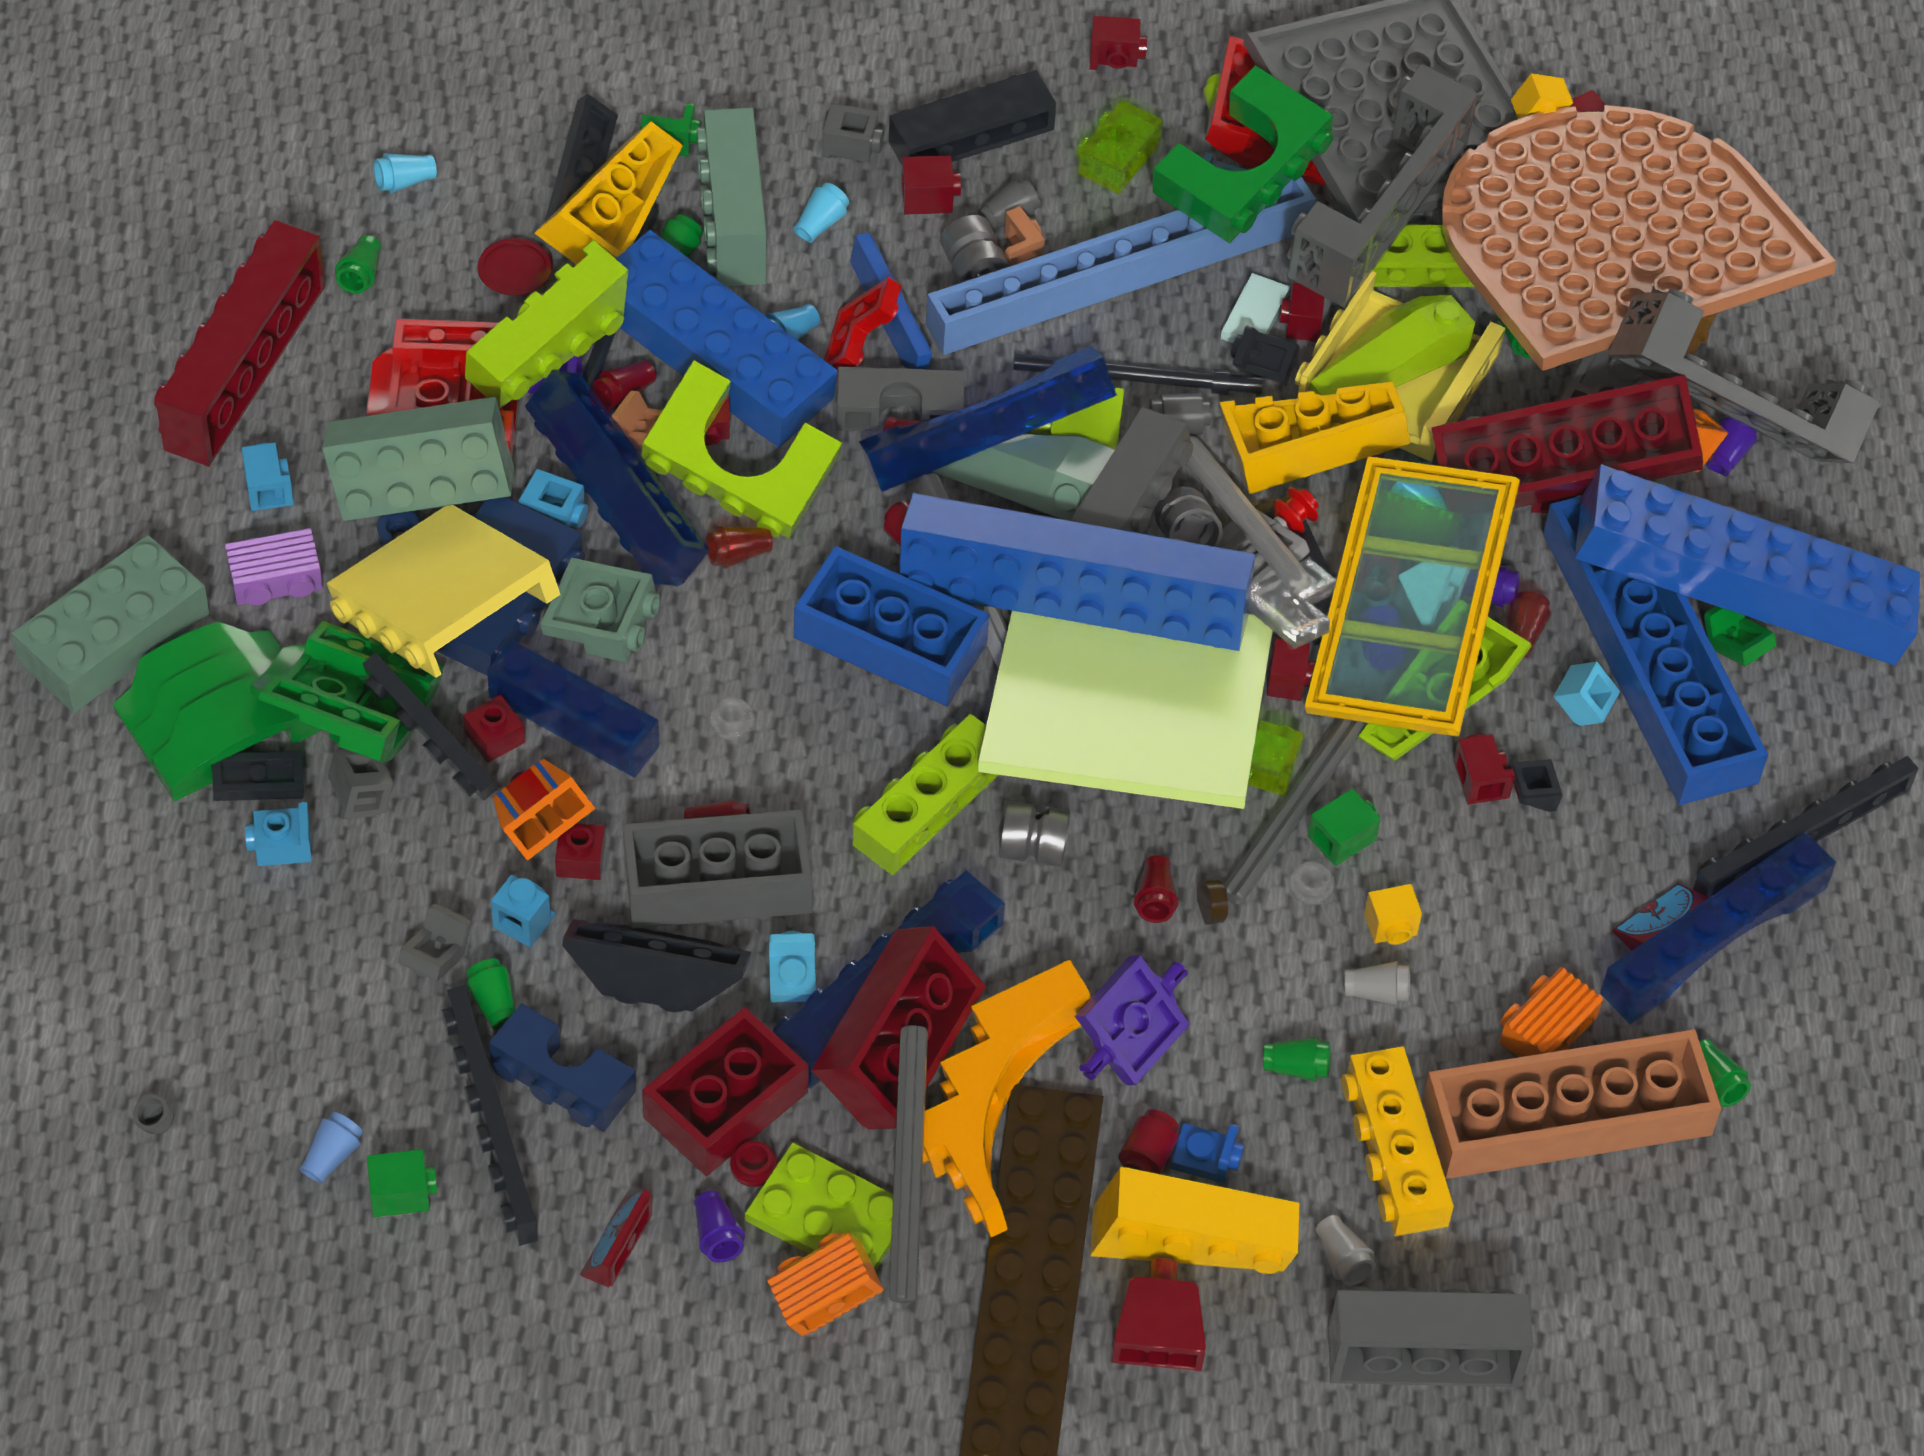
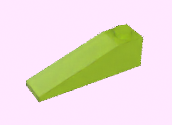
M1452 295L1419 296L1387 310L1310 382L1309 388L1315 391V394L1331 395L1336 394L1338 388L1393 382L1394 386L1398 387L1467 356L1475 321Z
M1460 600L1436 631L1435 635L1463 639L1471 606ZM1487 617L1466 709L1504 683L1532 647L1530 642ZM1421 651L1383 703L1446 712L1459 656ZM1368 723L1358 738L1395 762L1433 733Z

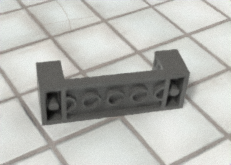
M1424 64L1419 66L1412 77L1406 75L1401 81L1396 92V97L1400 98L1399 103L1391 117V121L1395 123L1392 140L1412 150L1414 153L1407 152L1398 166V175L1393 181L1387 179L1378 192L1376 197L1377 203L1372 209L1366 207L1356 222L1317 201L1308 214L1302 212L1298 216L1291 230V234L1295 238L1287 254V258L1291 260L1288 278L1343 308L1346 307L1468 143L1478 93Z
M1652 289L1651 293L1634 294L1607 354L1608 356L1655 380L1685 374L1690 397L1749 426L1753 430L1815 461L1854 463L1881 402L1867 395L1869 389L1866 386L1848 379L1845 380L1844 384L1827 379L1826 383H1809L1798 409L1790 408L1787 411L1777 405L1779 401L1777 397L1761 390H1755L1752 393L1742 387L1743 380L1726 372H1720L1717 375L1706 369L1708 363L1705 360L1686 353L1704 313V310L1691 304L1693 298L1690 295L1676 289H1669L1668 292Z

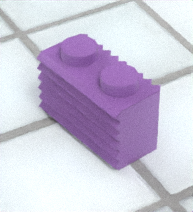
M311 528L225 543L227 562L237 605L248 603L258 606L267 603L273 598L288 595L305 597L314 590L323 589L320 565Z

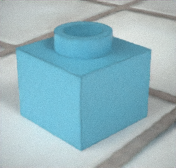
M1596 661L1571 665L1553 697L1575 724L1583 726L1603 723L1620 690Z

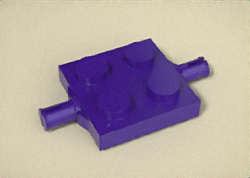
M1141 955L1129 956L1075 1015V1018L1091 1038L1095 1047L1094 1052L1079 1066L1080 1071H1085L1083 1075L1086 1078L1094 1080L1101 1070L1109 1064L1123 1083L1126 1085H1136L1190 1025L1178 1008L1173 994V990L1188 975V971L1183 970L1185 967L1181 963L1172 962L1171 966L1159 977L1152 972Z

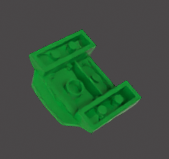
M322 621L307 638L306 644L282 648L269 668L256 681L251 683L250 692L264 703L289 711L299 719V722L328 732V737L337 743L339 747L375 761L386 763L401 751L416 729L411 733L408 732L400 723L401 720L396 719L393 712L398 708L386 696L380 701L364 683L368 676L364 670L363 663L376 652L427 708L440 684L444 665L438 664L441 675L436 678L421 668H414L407 659L396 652H388L377 640L366 638L361 634Z
M215 622L183 634L141 657L131 688L113 703V708L174 802L212 784L211 765L284 730L292 744H295L322 731L299 722V719L289 711L258 700V697L250 692L251 683L256 681L269 668L282 650L270 630L247 632L222 622Z

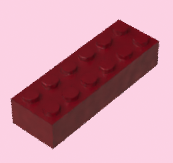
M276 220L273 221L265 234L259 235L252 255L246 263H241L237 268L233 284L227 293L223 292L220 294L213 314L207 323L203 322L198 327L194 343L187 353H182L179 356L173 375L167 384H161L156 392L154 406L158 412V431L162 437L164 451L210 467L325 288L319 235Z
M1685 374L1431 427L1439 466L1518 478L1520 483L1514 508L1584 494L1601 464L1646 480L1703 470V453ZM1444 489L1450 522L1490 514L1494 511L1496 496Z

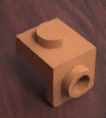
M1021 206L1006 211L1004 236L1011 246L1006 248L1005 257L1009 265L1013 266L1043 256L1045 239L1042 236V231L1037 221L1029 219Z
M630 391L613 413L611 419L625 446L631 449L642 450L644 440L663 410L648 408L639 391Z

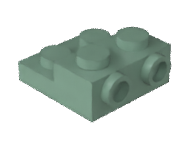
M571 558L558 585L560 595L550 602L540 625L543 635L583 643L586 654L627 662L631 651L639 652L643 647L645 640V628L643 625L646 618L654 619L660 607V595L656 593L652 574Z

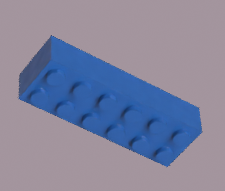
M649 230L616 258L617 261L628 269L624 321L620 329L683 377L692 362L696 361L730 380L729 412L778 448L798 432L805 422H809L834 399L838 370L653 231Z

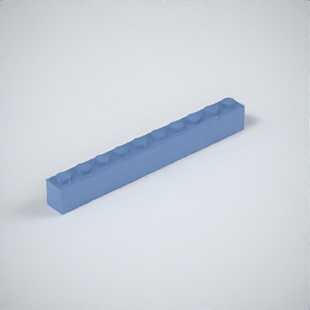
M1302 177L1297 181L1291 180L1283 188L1277 202L1271 207L1266 206L1257 215L1256 221L1250 230L1246 233H1240L1230 244L1183 212L1176 210L929 293L927 297L926 327L942 354L946 355L1293 237L1294 235L1291 234V230L1296 219L1302 212L1309 213L1315 205L1316 198Z

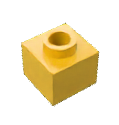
M1533 73L1529 75L1511 98L1518 119L1539 112H1556V109L1570 107L1573 103L1564 78Z
M1412 884L1368 892L1364 916L1374 944L1388 941L1389 944L1397 945L1407 942L1418 934L1422 912Z

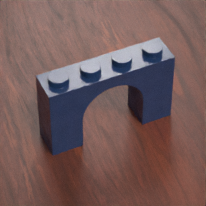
M507 497L486 500L474 515L478 520L548 559L557 586L571 558L585 560V553L582 552L581 532ZM524 592L438 649L437 652L493 678L501 666L507 668L512 663L517 653V644L524 635L530 637L535 632L540 621V613L550 602L546 604L528 592Z

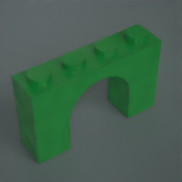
M1256 65L1230 91L1229 116L1266 139L1274 150L1272 156L1262 165L1253 169L1230 171L1214 166L1178 143L1153 168V193L1229 244L1240 233L1248 232L1255 223L1257 215L1266 206H1273L1281 196L1283 188L1291 180L1297 181L1304 174L1308 163L1317 154L1322 155L1325 153L1333 141L1332 114Z

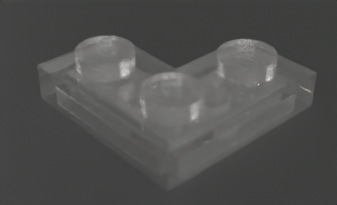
M1310 558L1300 562L1307 571L1308 578L1311 580L1310 586L1302 589L1300 593L1290 592L1277 574L1252 585L1249 611L1294 649L1329 633L1330 619L1313 604L1333 595L1336 579Z

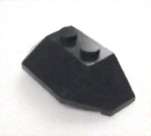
M572 919L562 942L564 949L602 995L615 997L617 1001L625 1004L642 1002L659 1005L660 1008L669 1012L694 1011L740 981L751 959V951L736 950L732 946L714 941L644 928L632 929L628 925L604 922L588 923V921Z

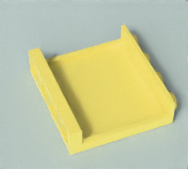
M1372 271L1349 301L1345 310H1337L1330 325L1329 335L1320 336L1313 350V359L1310 363L1304 361L1300 366L1295 378V384L1299 386L1298 393L1312 391L1309 388L1310 382L1387 310L1403 304L1373 290L1376 272ZM1490 322L1482 336L1472 334L1467 356L1395 387L1406 413L1410 444L1400 447V449L1433 462L1437 453L1431 427L1458 422L1500 353L1505 327Z
M454 505L441 508L327 582L333 599L330 601V607L340 622H348L356 627L364 637H372L380 642L388 652H396L407 659L414 668H421L436 678L441 675L434 655L435 651L524 592H528L546 604L560 595L548 559Z

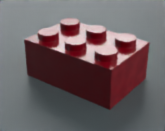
M744 1007L642 1090L643 1118L707 1177L729 1159L738 1147L752 1140L808 1093L809 1065Z

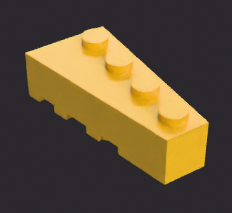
M652 121L627 140L534 234L576 265L586 257L583 249L593 240L616 259L634 244L683 145Z
M1393 382L1338 388L1336 394L1319 395L1315 394V391L1300 392L1297 399L1273 401V396L1255 398L1254 404L1238 406L1235 405V400L1219 402L1225 432L1249 494L1410 444L1406 413Z
M1120 1167L1093 1206L1090 1256L1144 1261L1169 1258L1182 1264L1255 1269L1257 1272L1264 1274L1284 1272L1298 1254L1300 1203Z

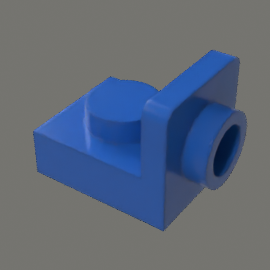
M1183 1123L1170 1169L1224 1184L1228 1170L1237 1171L1241 1161L1244 1144L1236 1142L1239 1126L1230 1123L1227 1135Z

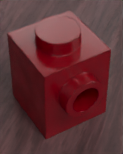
M951 155L902 157L901 187L904 215L953 213L954 196H961L960 172H953Z

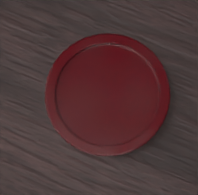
M508 238L491 244L482 252L477 264L478 275L482 282L491 290L507 296H521L537 290L547 281L552 269L551 259L546 250L539 244L522 238Z

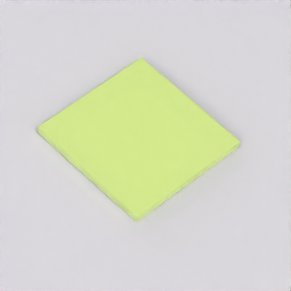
M1012 611L979 756L978 772L1244 809L1272 640L1274 617L1248 614L1240 650L1235 651Z

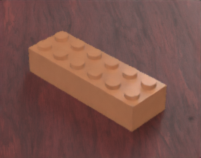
M1695 1029L1431 1071L1428 1073L1422 1097L1445 1179L1712 1136L1722 1109Z

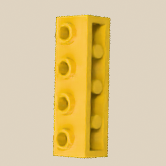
M1404 1046L1351 1055L1347 1074H1343L1341 1077L1342 1090L1345 1100L1347 1102L1354 1101L1357 1114H1354L1353 1117L1354 1130L1358 1141H1366L1369 1154H1366L1365 1157L1366 1169L1370 1181H1378L1382 1194L1378 1195V1209L1382 1221H1390L1394 1236L1448 1227L1454 1205Z

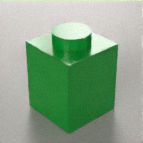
M1352 788L1311 814L1307 837L1336 867L1376 841L1381 818L1375 806L1370 801L1363 800Z
M423 1149L367 1155L373 1218L430 1211L428 1195L438 1194L435 1166L425 1167Z

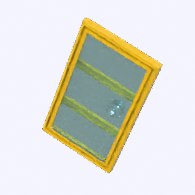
M1368 456L1305 703L1306 713L1442 735H1460L1520 483L1518 478Z

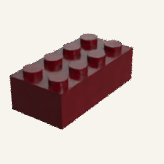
M934 926L896 929L811 1071L863 1127L869 1130L896 1129L901 1029L910 1025L927 1028V1088L938 1070L940 1062L945 1058L972 1011L971 1006L977 1003L986 986Z

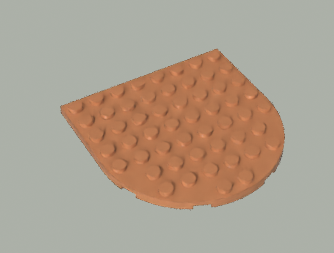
M1604 105V112H1577L1574 106L1558 108L1556 112H1539L1509 122L1490 132L1488 140L1475 150L1469 148L1450 173L1444 190L1442 229L1452 257L1542 371L1610 349L1634 294L1651 293L1652 289L1662 292H1668L1669 289L1682 291L1693 298L1691 304L1704 310L1703 318L1835 274L1836 260L1738 151L1718 137L1712 141L1694 132V125L1689 122L1643 109Z

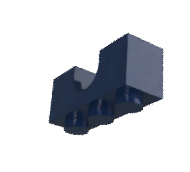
M521 1003L489 1042L490 1063L493 1070L508 1082H514L517 1079L530 1087L531 1093L539 1101L548 1105L555 1102L568 1110L570 1117L579 1125L584 1127L594 1125L600 1130L605 1131L636 1092L635 1070L598 1048L587 1061L578 1066L566 1067L555 1063L551 1058L560 1048L559 1025Z

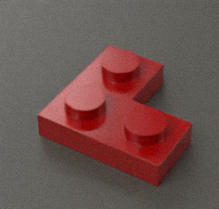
M888 277L840 308L824 361L836 370H838V367L859 366L864 358L862 349L866 336L873 329L881 324H888L895 317L899 308L897 300L901 285Z

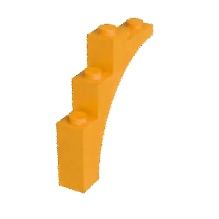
M1070 960L971 1006L976 1025L970 1027V1030L977 1045L940 1062L945 1081L939 1083L946 1101L925 1111L923 1164L928 1163L935 1178L947 1174L955 1191L960 1188L964 1189L968 1197L963 1198V1203L972 1222L977 1224L982 1221L990 1237L1008 1230L1000 1202L993 1189L991 1175L993 1142L1002 1111L1011 1095V1090L1015 1085H1018L1032 1065L1055 1043L1081 1027L1075 1015L1091 999L1088 988Z

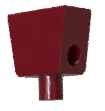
M1169 1258L1154 1259L1150 1262L1149 1277L1135 1276L1130 1279L1115 1334L1111 1363L1202 1371L1206 1343L1199 1288L1194 1282L1178 1280L1179 1265L1176 1261Z

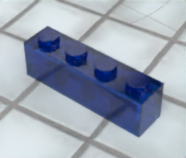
M514 640L506 646L487 669L490 699L501 695L514 712L634 778L659 748L658 719Z

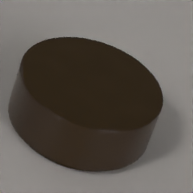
M1218 878L1199 881L1197 886V902L1204 923L1206 925L1223 923L1228 916V898L1223 883Z

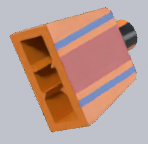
M545 759L538 761L526 771L516 773L511 778L510 783L497 792L493 798L501 828L527 861L596 809L570 774Z

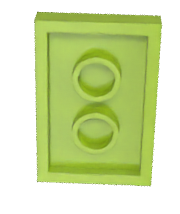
M792 1142L746 1211L745 1221L808 1254L819 1249V1242L826 1236L833 1233L844 1234L849 1231L862 1242L876 1271L891 1248L894 1194Z

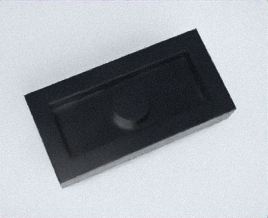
M302 751L235 753L211 765L213 801L303 799Z

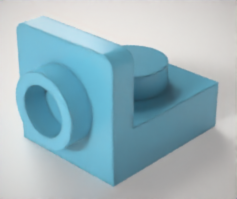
M786 931L769 936L770 1003L816 1002L814 934Z

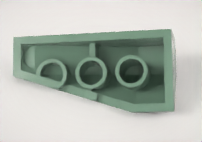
M947 432L932 472L1056 519L1071 521L1115 449L1080 436Z

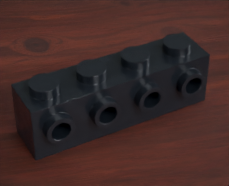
M1033 70L892 114L889 118L888 142L901 165L902 157L951 155L952 162L1054 130L1057 103L1038 71Z

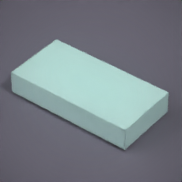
M1252 273L1222 329L1221 339L1233 343L1238 334L1243 335L1246 325L1268 335L1281 311L1282 298L1287 299L1290 286Z

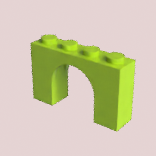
M693 361L644 440L641 458L645 459L646 465L653 471L662 475L670 473L683 480L682 484L689 491L700 496H704L706 493L720 501V506L728 513L741 517L743 514L756 521L758 528L772 537L782 535L790 539L838 460L842 442L805 422L782 461L769 472L758 476L744 477L723 470L710 457L705 446L704 437L729 396L731 381L702 364Z

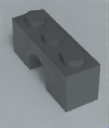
M838 367L837 430L879 431V417L883 411L892 406H906L913 409L919 415L920 421L938 422L941 428L946 429L947 432L962 433L964 371L907 369L903 367Z

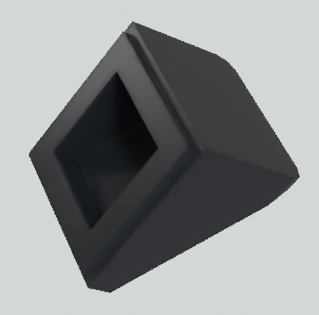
M1552 759L1509 763V769H1513L1515 774L1513 784L1519 803L1548 812L1557 811L1563 794Z

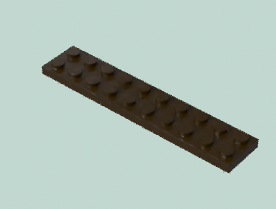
M1015 1085L1011 1090L996 1193L1008 1230L990 1237L959 1456H1057L1104 1096L1024 1085Z

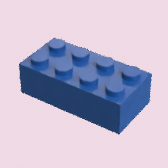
M835 546L794 607L793 638L948 707L987 645L989 614Z

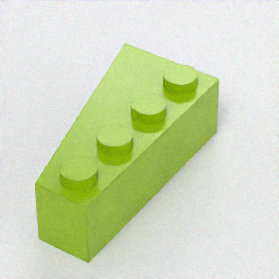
M595 240L583 249L586 257L574 268L567 263L555 273V277L558 280L543 295L535 291L524 300V304L520 308L515 320L506 316L466 352L465 378L487 398L496 397L499 409L511 400L522 398L531 386L543 378L552 377L569 359L574 356H582L597 340L605 335L614 334L621 327L624 321L628 269Z

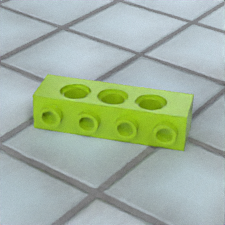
M1406 225L1372 270L1376 272L1374 287H1475L1452 257L1445 241L1442 225Z
M969 714L959 725L956 723L952 724L942 735L940 743L930 752H922L915 759L911 770L901 779H893L883 791L882 797L871 807L867 805L857 813L852 823L853 846L892 876L998 776V774L978 772L979 756L986 725L972 714ZM953 764H960L963 766L957 767L953 766ZM930 791L934 792V794H925L923 792ZM894 819H903L906 821L897 822L894 821Z

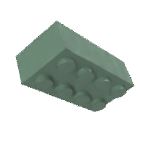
M753 108L704 110V127H697L698 152H704V154H697L698 179H701V183H707V185H700L701 210H704V215L710 214V216H703L704 241H707V246H713V248H706L707 273L715 272L716 279L724 286L766 284V225Z
M496 397L331 421L327 424L322 449L343 521L511 496L515 469Z
M147 535L12 632L17 661L68 709L75 713L138 666L141 657L179 637L209 614L205 585L154 539Z

